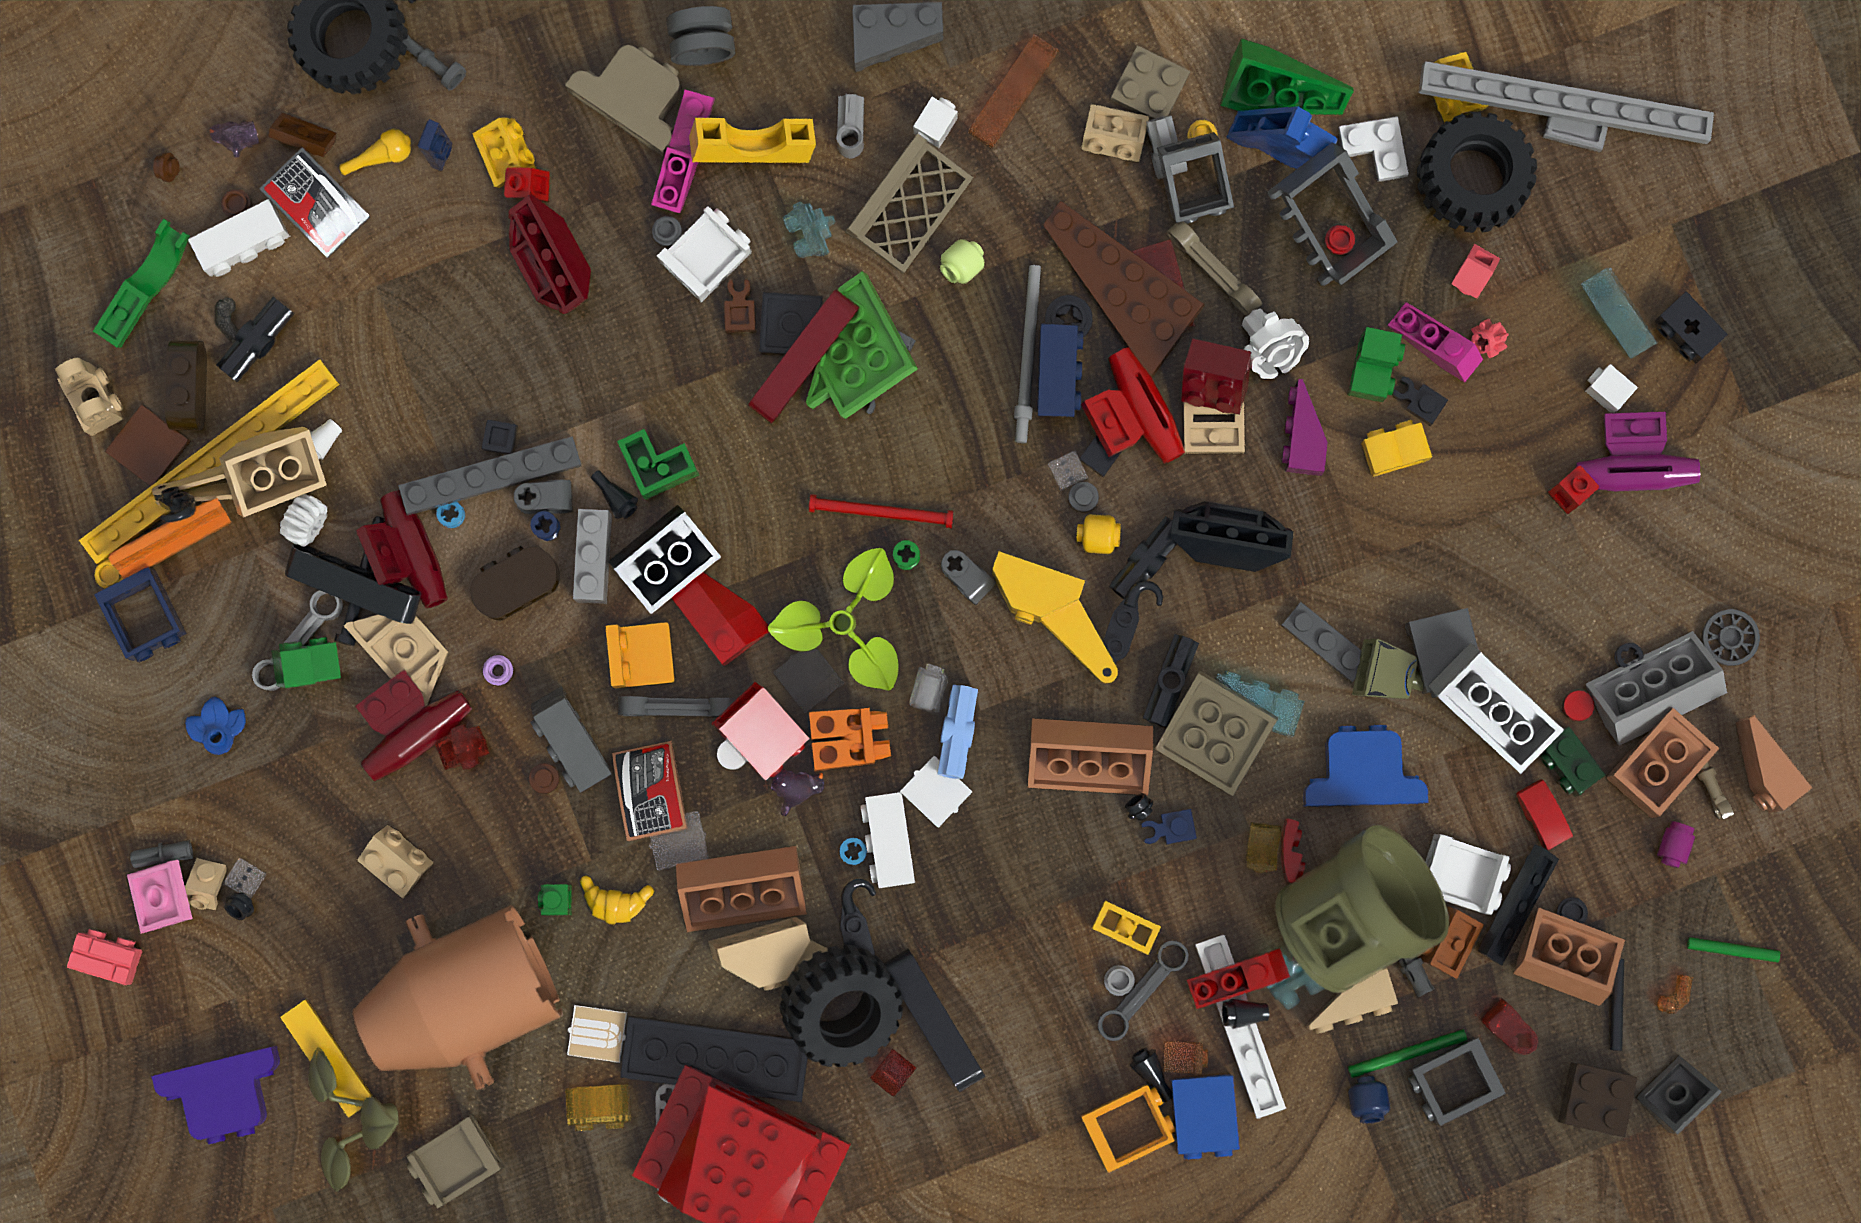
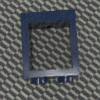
M150 567L94 594L125 658L128 660L145 661L154 655L152 651L162 646L164 649L170 648L181 641L179 637L187 634L156 570ZM152 586L172 629L135 648L114 604Z

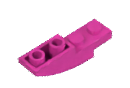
M689 90L684 91L672 140L666 149L651 205L681 213L698 162H692L689 134L695 118H710L715 98Z

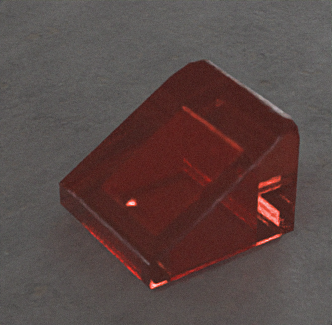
M892 1049L873 1073L871 1080L891 1096H895L915 1071L916 1067Z

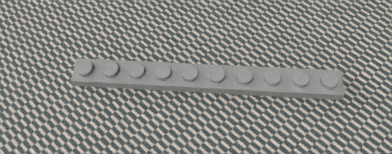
M1427 61L1422 64L1419 85L1420 94L1708 144L1711 141L1714 112Z

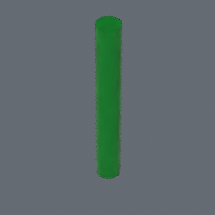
M1688 937L1687 949L1777 963L1780 960L1779 950Z

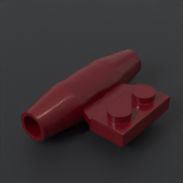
M399 490L384 495L380 498L385 522L363 525L356 530L378 585L397 583L407 578L412 588L421 592L420 600L426 609L441 605L448 600L442 571L421 519L417 513L412 515L406 514Z
M404 669L355 706L373 730L385 735L383 740L361 761L362 767L373 781H377L405 767L445 738L473 709L459 690L425 706L423 692Z

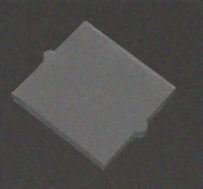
M699 810L685 813L688 830L650 837L651 843L649 848L653 849L657 871L676 867V864L709 859L705 842L707 833L703 832Z

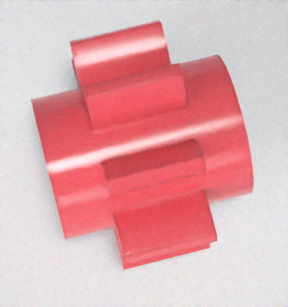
M1486 319L1480 322V325L1471 329L1474 333L1471 342L1475 343L1480 354L1487 353V356L1492 358L1507 348L1505 341L1508 333L1501 325V322L1492 324L1490 319Z

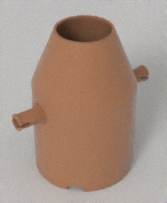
M512 905L439 939L432 938L424 915L414 916L415 921L410 918L405 922L416 945L414 950L403 955L353 1009V1017L360 1038L370 1058L380 1071L450 1068L462 1064L467 1066L475 1085V1090L485 1088L484 1084L487 1083V1086L494 1083L484 1061L486 1052L563 1016L562 1009L556 1011L554 1003L559 1002L560 999L543 957L533 937L526 939L520 928L525 922Z

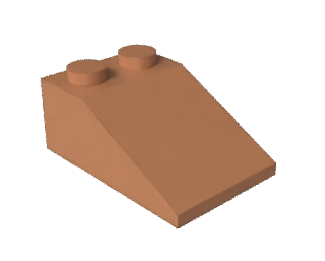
M1671 708L1624 756L1606 779L1650 818L1659 817L1719 748L1677 710Z
M1754 715L1735 722L1749 787L1754 793L1752 798L1761 810L1765 811L1767 809L1769 813L1784 811L1812 789L1811 785Z

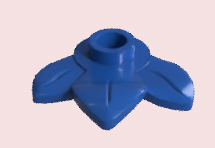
M211 697L204 704L201 716L187 717L185 724L188 735L193 741L203 743L209 753L221 755L231 749L234 737L244 729L246 718L243 709L229 712L222 700L217 697ZM217 735H222L219 742L213 743V739Z

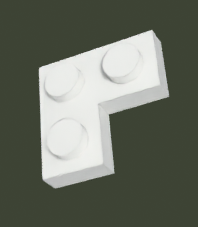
M1398 117L1339 126L1338 132L1341 148L1345 149L1350 157L1373 154L1378 182L1408 176Z

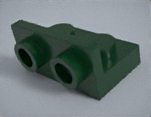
M1568 726L1563 729L1564 731L1539 757L1550 771L1554 769L1559 775L1558 783L1568 795L1572 793L1574 797L1582 795L1586 789L1606 774Z

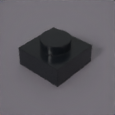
M487 419L481 449L507 455L513 453L518 426L516 424Z

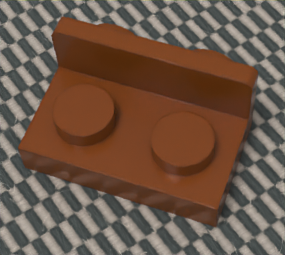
M1446 905L1449 917V930L1446 938L1417 957L1457 979L1484 924Z

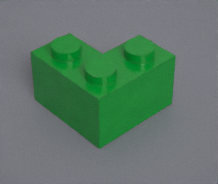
M1370 327L1365 328L1358 341L1348 391L1349 396L1382 403L1387 398V395L1392 396L1396 379L1391 377L1392 369L1394 366L1398 367L1405 351V344L1401 343L1402 334Z
M645 429L617 441L640 493L645 500L699 476L685 443L657 455Z
M327 637L309 639V645L302 646V643L297 641L280 643L278 650H271L277 687L291 688L341 678L336 642H328Z

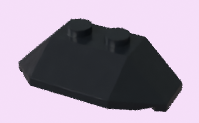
M1204 501L1183 510L1178 509L1174 511L1170 538L1195 562L1256 572L1290 558L1294 531L1288 527L1285 528L1278 520L1264 511Z

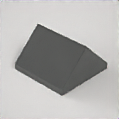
M1678 1056L1636 1098L1669 1133L1678 1135L1721 1091L1686 1060Z

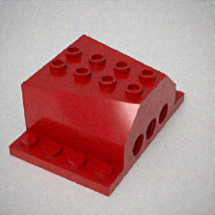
M686 1064L632 1176L658 1188L657 1194L681 1212L704 1223H813L851 1143Z

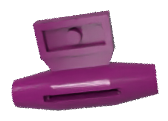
M1666 412L1604 414L1605 445L1611 456L1577 462L1575 468L1582 466L1599 485L1598 490L1613 492L1665 490L1700 482L1699 459L1661 454L1667 442Z

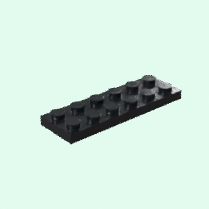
M629 1016L620 1078L676 1085L684 1066L687 1064L751 1096L802 1102L808 1058L800 1051L794 1040L788 1037Z

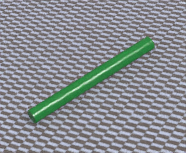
M1464 1029L1348 1066V1071L1351 1078L1467 1041V1036Z

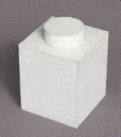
M931 97L913 126L914 134H920L927 142L940 148L957 120V111L954 110L955 106L944 98L937 100Z
M1610 364L1604 370L1598 367L1587 381L1591 385L1587 388L1586 392L1610 413H1615L1638 387Z

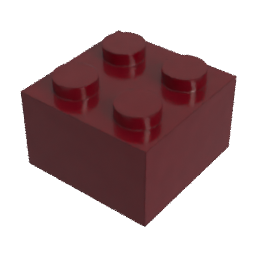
M1192 339L1183 369L1181 402H1187L1195 407L1203 406L1216 409L1222 413L1240 415L1249 384L1251 351Z

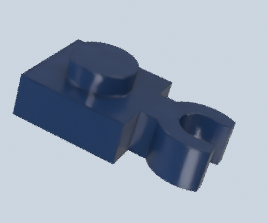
M1191 809L1161 814V824H1157L1154 821H1145L1141 824V828L1152 827L1155 831L1152 838L1144 839L1146 844L1155 843L1162 836H1165L1166 845L1197 839Z

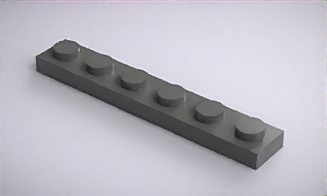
M572 436L398 485L406 514L412 515L581 467V462Z

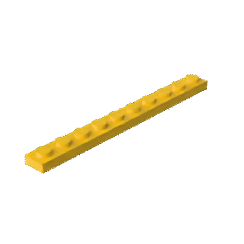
M319 359L79 540L95 563L99 565L108 559L110 553L127 545L158 522L162 515L170 513V511L156 504L152 492L154 487L221 466L220 457L237 443L265 432L280 430L340 384ZM205 483V484H202V485H198V486H194V487H190V488H196V487L206 486L208 483Z

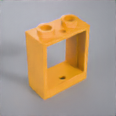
M1144 1084L1080 1115L1108 1173L1174 1141L1172 1134L1176 1132V1129L1169 1115L1162 1116L1158 1106L1162 1105L1163 1102L1155 1087L1150 1089L1147 1084ZM1143 1095L1162 1136L1114 1158L1096 1117Z

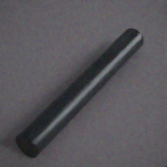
M1624 959L1619 961L1611 992L1610 1050L1622 1051Z

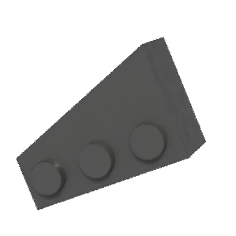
M942 2L853 5L855 71L859 72L873 64L883 63L891 60L892 57L906 52L910 53L943 41Z
M561 686L531 704L534 720L530 723L539 737L544 735L550 745L546 749L556 763L560 760L566 770L562 774L571 788L576 785L581 793L610 776L611 770L592 736L589 735L581 722L579 714L576 710L574 711L566 698V692Z

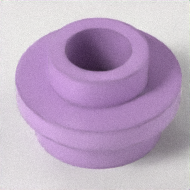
M495 655L484 663L483 675L493 685H504L512 678L513 665L506 657ZM497 665H501L504 668L501 676H495L493 673V669Z

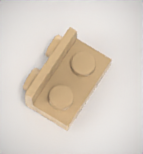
M1091 104L1082 150L1139 162L1147 129L1146 122L1149 120V116Z

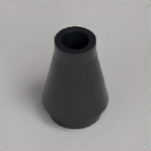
M1230 999L1229 1002H1223L1222 1020L1225 1027L1231 1026L1232 1029H1237L1261 1021H1268L1269 1019L1267 1003Z

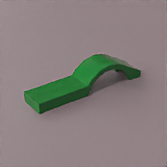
M163 219L156 229L155 242L148 257L130 278L124 280L93 332L117 348L123 346L152 298L161 291L172 277L184 253L190 235L186 232L178 233L169 226L171 222L167 219Z

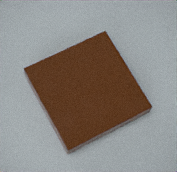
M141 404L105 452L149 486H152L167 473L191 441L177 430H170L165 421Z

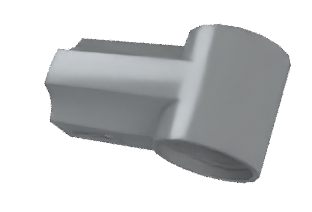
M845 94L844 96H838L837 147L840 154L845 158H856L862 153L864 148V97L857 96L856 94ZM849 136L855 137L858 140L853 146H846L842 141Z
M1171 115L1158 117L1146 122L1153 149L1151 154L1152 162L1158 179L1163 178L1157 147L1178 142ZM1182 162L1171 165L1172 175L1186 172L1187 163Z

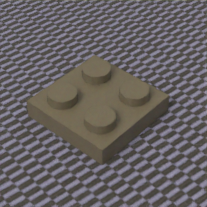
M1137 45L1111 96V101L1140 115L1149 116L1150 120L1168 116L1190 71Z

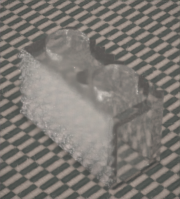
M927 664L926 669L919 667L909 701L911 707L935 714L940 712L939 707L941 706V701L945 694L944 690L948 683V678L944 674V668Z

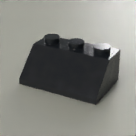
M676 505L608 562L652 614L721 556L683 509Z

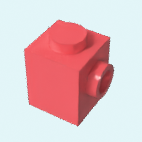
M1474 244L1451 284L1457 287L1463 294L1471 295L1478 299L1501 258Z

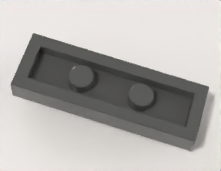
M1300 602L1281 626L1352 683L1356 678L1362 650Z

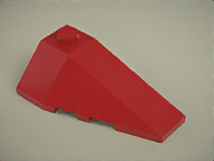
M704 572L671 597L724 667L769 633L768 624L753 605Z

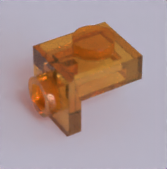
M1164 1041L1163 1072L1202 1074V1068H1207L1208 1049H1203V1043Z

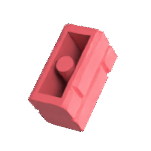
M90 928L87 933L77 934L67 968L123 985H131L133 983L137 970L136 967L142 954L141 949L134 947V941L117 937L116 942L105 939L107 933Z

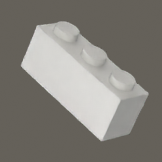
M267 199L188 240L203 270L210 277L213 275L218 277L228 273L231 270V266L240 261L247 263L254 260L258 256L257 253L266 248L272 250L283 245L284 239L290 237L275 205Z
M902 792L866 797V804L861 805L863 823L869 822L871 834L865 835L867 852L874 853L875 864L869 865L872 883L878 882L879 889L915 883Z

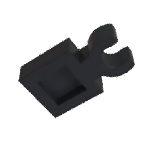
M1403 376L1400 382L1406 385L1407 392L1399 393L1394 389L1393 398L1399 401L1407 400L1410 402L1406 411L1431 426L1448 402V399L1425 384L1419 390L1415 389L1412 380Z

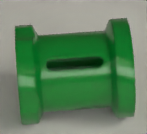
M909 540L899 542L893 550L894 562L900 569L911 570L920 561L918 546ZM905 548H909L911 554L915 555L914 558H909L908 562H903L902 556L898 555L899 553H904Z

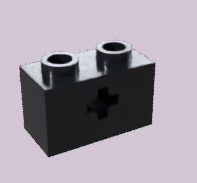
M1687 291L1654 320L1658 324L1657 329L1666 339L1671 338L1679 346V353L1686 360H1692L1695 364L1703 359L1728 335ZM1691 325L1693 330L1691 333L1686 334L1684 330L1687 326Z

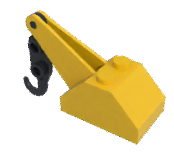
M998 552L992 571V576L1010 612L1016 614L1015 620L1032 625L1033 621L1041 622L1104 684H1110L1116 679L1118 675L1116 662L1122 660L1129 652L1139 622L1138 598L1140 593L1150 590L1156 595V604L1158 606H1161L1163 602L1162 590L1157 584L1146 580L1135 583L1131 586L1126 598L1114 610L1102 642L1079 601L1085 580L1002 552Z

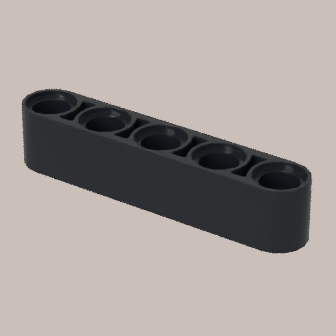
M293 544L285 570L287 577L396 622L414 623L421 598L420 591L399 582L378 585L374 573L370 570L307 545L303 547Z
M909 948L883 963L898 984L903 1000L958 1091L962 1092L985 1078L986 1076Z

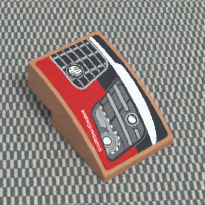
M672 741L612 753L627 841L630 842L688 830L683 804L684 799Z

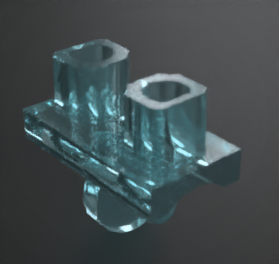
M798 202L792 205L794 210L784 216L783 221L789 232L802 229L804 238L793 243L797 256L805 258L813 255L824 256L829 254L825 239L832 236L829 227L836 222L834 216L825 217L821 208L813 211L811 204Z
M1285 954L1283 958L1290 977L1267 986L1272 996L1279 1000L1286 1009H1290L1300 1002L1295 992L1297 988L1305 985L1310 995L1317 994L1325 989L1309 977L1295 959L1289 961Z

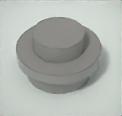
M1122 965L1111 967L1104 977L1106 989L1116 996L1128 994L1135 982L1132 971Z

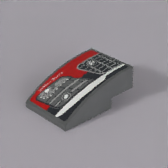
M303 148L293 155L259 188L327 258L370 218L357 202Z

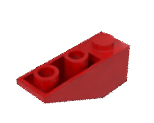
M1278 948L1188 979L1187 983L1195 1006L1199 1009L1276 984L1289 978L1290 975L1281 949Z

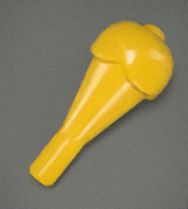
M389 129L383 132L380 139L359 156L340 164L339 169L343 175H347L366 166L388 162H402L411 152V139L399 129Z

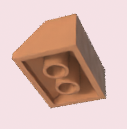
M1538 908L1521 945L1513 974L1600 1006L1612 992L1625 940Z

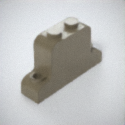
M626 45L618 50L599 77L588 70L577 71L570 77L565 84L568 93L662 157H665L674 129L663 120L682 93L677 77L679 72L674 67L665 62L663 65L653 60L655 56L642 46L637 49L634 46Z

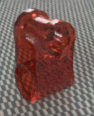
M1502 998L1480 1019L1497 1038L1501 1039L1515 1053L1530 1054L1538 1046L1536 1033ZM1518 1034L1529 1035L1527 1038L1528 1047H1517L1516 1044L1519 1040L1516 1036Z

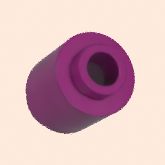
M1671 821L1669 828L1666 827L1657 853L1658 856L1662 857L1661 863L1674 868H1679L1680 863L1687 865L1695 840V836H1693L1695 828Z

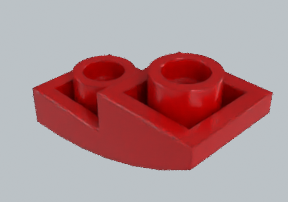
M1540 779L1516 793L1525 818L1532 822L1543 848L1550 850L1573 837L1557 801L1544 780Z
M1287 818L1284 821L1281 837V864L1285 882L1292 884L1296 879L1303 876L1306 862L1301 861L1303 854L1291 851L1293 846L1298 847L1301 839L1302 830L1298 829L1299 821Z

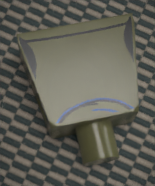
M1364 639L1352 695L1409 699L1412 689L1423 691L1420 672L1416 671L1417 657L1380 639Z

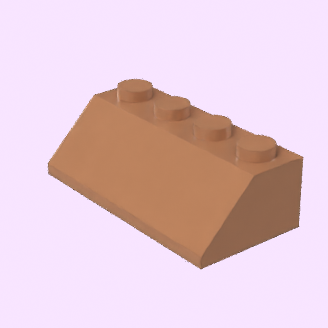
M1032 719L1027 788L1135 795L1145 793V795H1148L1153 755V726Z
M796 846L676 864L677 890L687 932L807 914Z

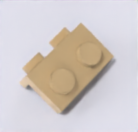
M389 825L372 837L357 859L359 863L401 898H405L411 892L422 874L433 865V861L422 850L413 846L399 831Z

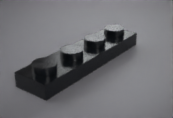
M1534 845L1530 854L1526 857L1518 877L1513 882L1503 905L1498 910L1488 933L1484 936L1478 952L1495 963L1504 964L1559 858L1545 848Z

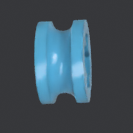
M458 502L438 507L436 516L443 526L456 528L463 523L465 511ZM451 506L456 507L454 511L458 513V517L452 518L451 522L445 521L447 517L443 516L444 510L449 511Z
M849 838L840 846V856L847 864L857 865L866 858V845L858 838ZM855 843V847L859 844L862 848V851L858 853L859 858L857 860H852V856L849 859L845 856V852L849 850L848 844Z

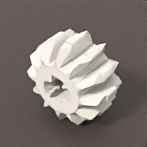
M307 494L296 497L293 503L288 506V510L284 513V518L280 522V534L292 543L305 547L314 541L316 535H319V531L324 527V521L327 519V506L322 504V501Z

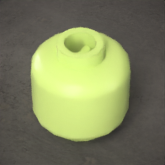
M957 240L941 255L940 269L942 274L952 283L966 284L984 268L983 249L974 241Z

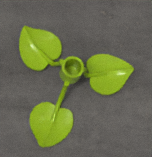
M876 548L861 553L846 567L843 576L844 586L848 591L857 593V595L845 611H837L832 614L828 622L820 623L821 614L816 606L810 602L796 601L786 606L779 613L775 620L769 624L768 631L778 642L797 651H810L818 647L823 640L821 628L830 627L836 634H848L861 647V649L855 650L849 658V671L852 677L866 687L889 691L896 683L899 670L898 657L894 647L890 642L881 637H874L865 644L853 631L856 626V620L852 610L859 603L862 596L870 601L881 600L890 593L894 584L893 570L886 552L882 548Z

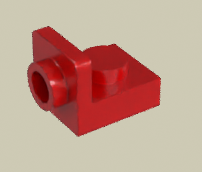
M506 168L504 196L507 198H525L528 195H533L540 201H548L550 172L535 168Z
M1578 466L1548 493L1569 514L1599 489V485L1582 466Z

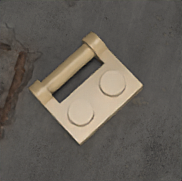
M1183 402L1184 454L1244 453V402L1240 415L1234 414V422H1193V415L1234 413H1222L1216 409L1203 406L1195 407L1187 402Z

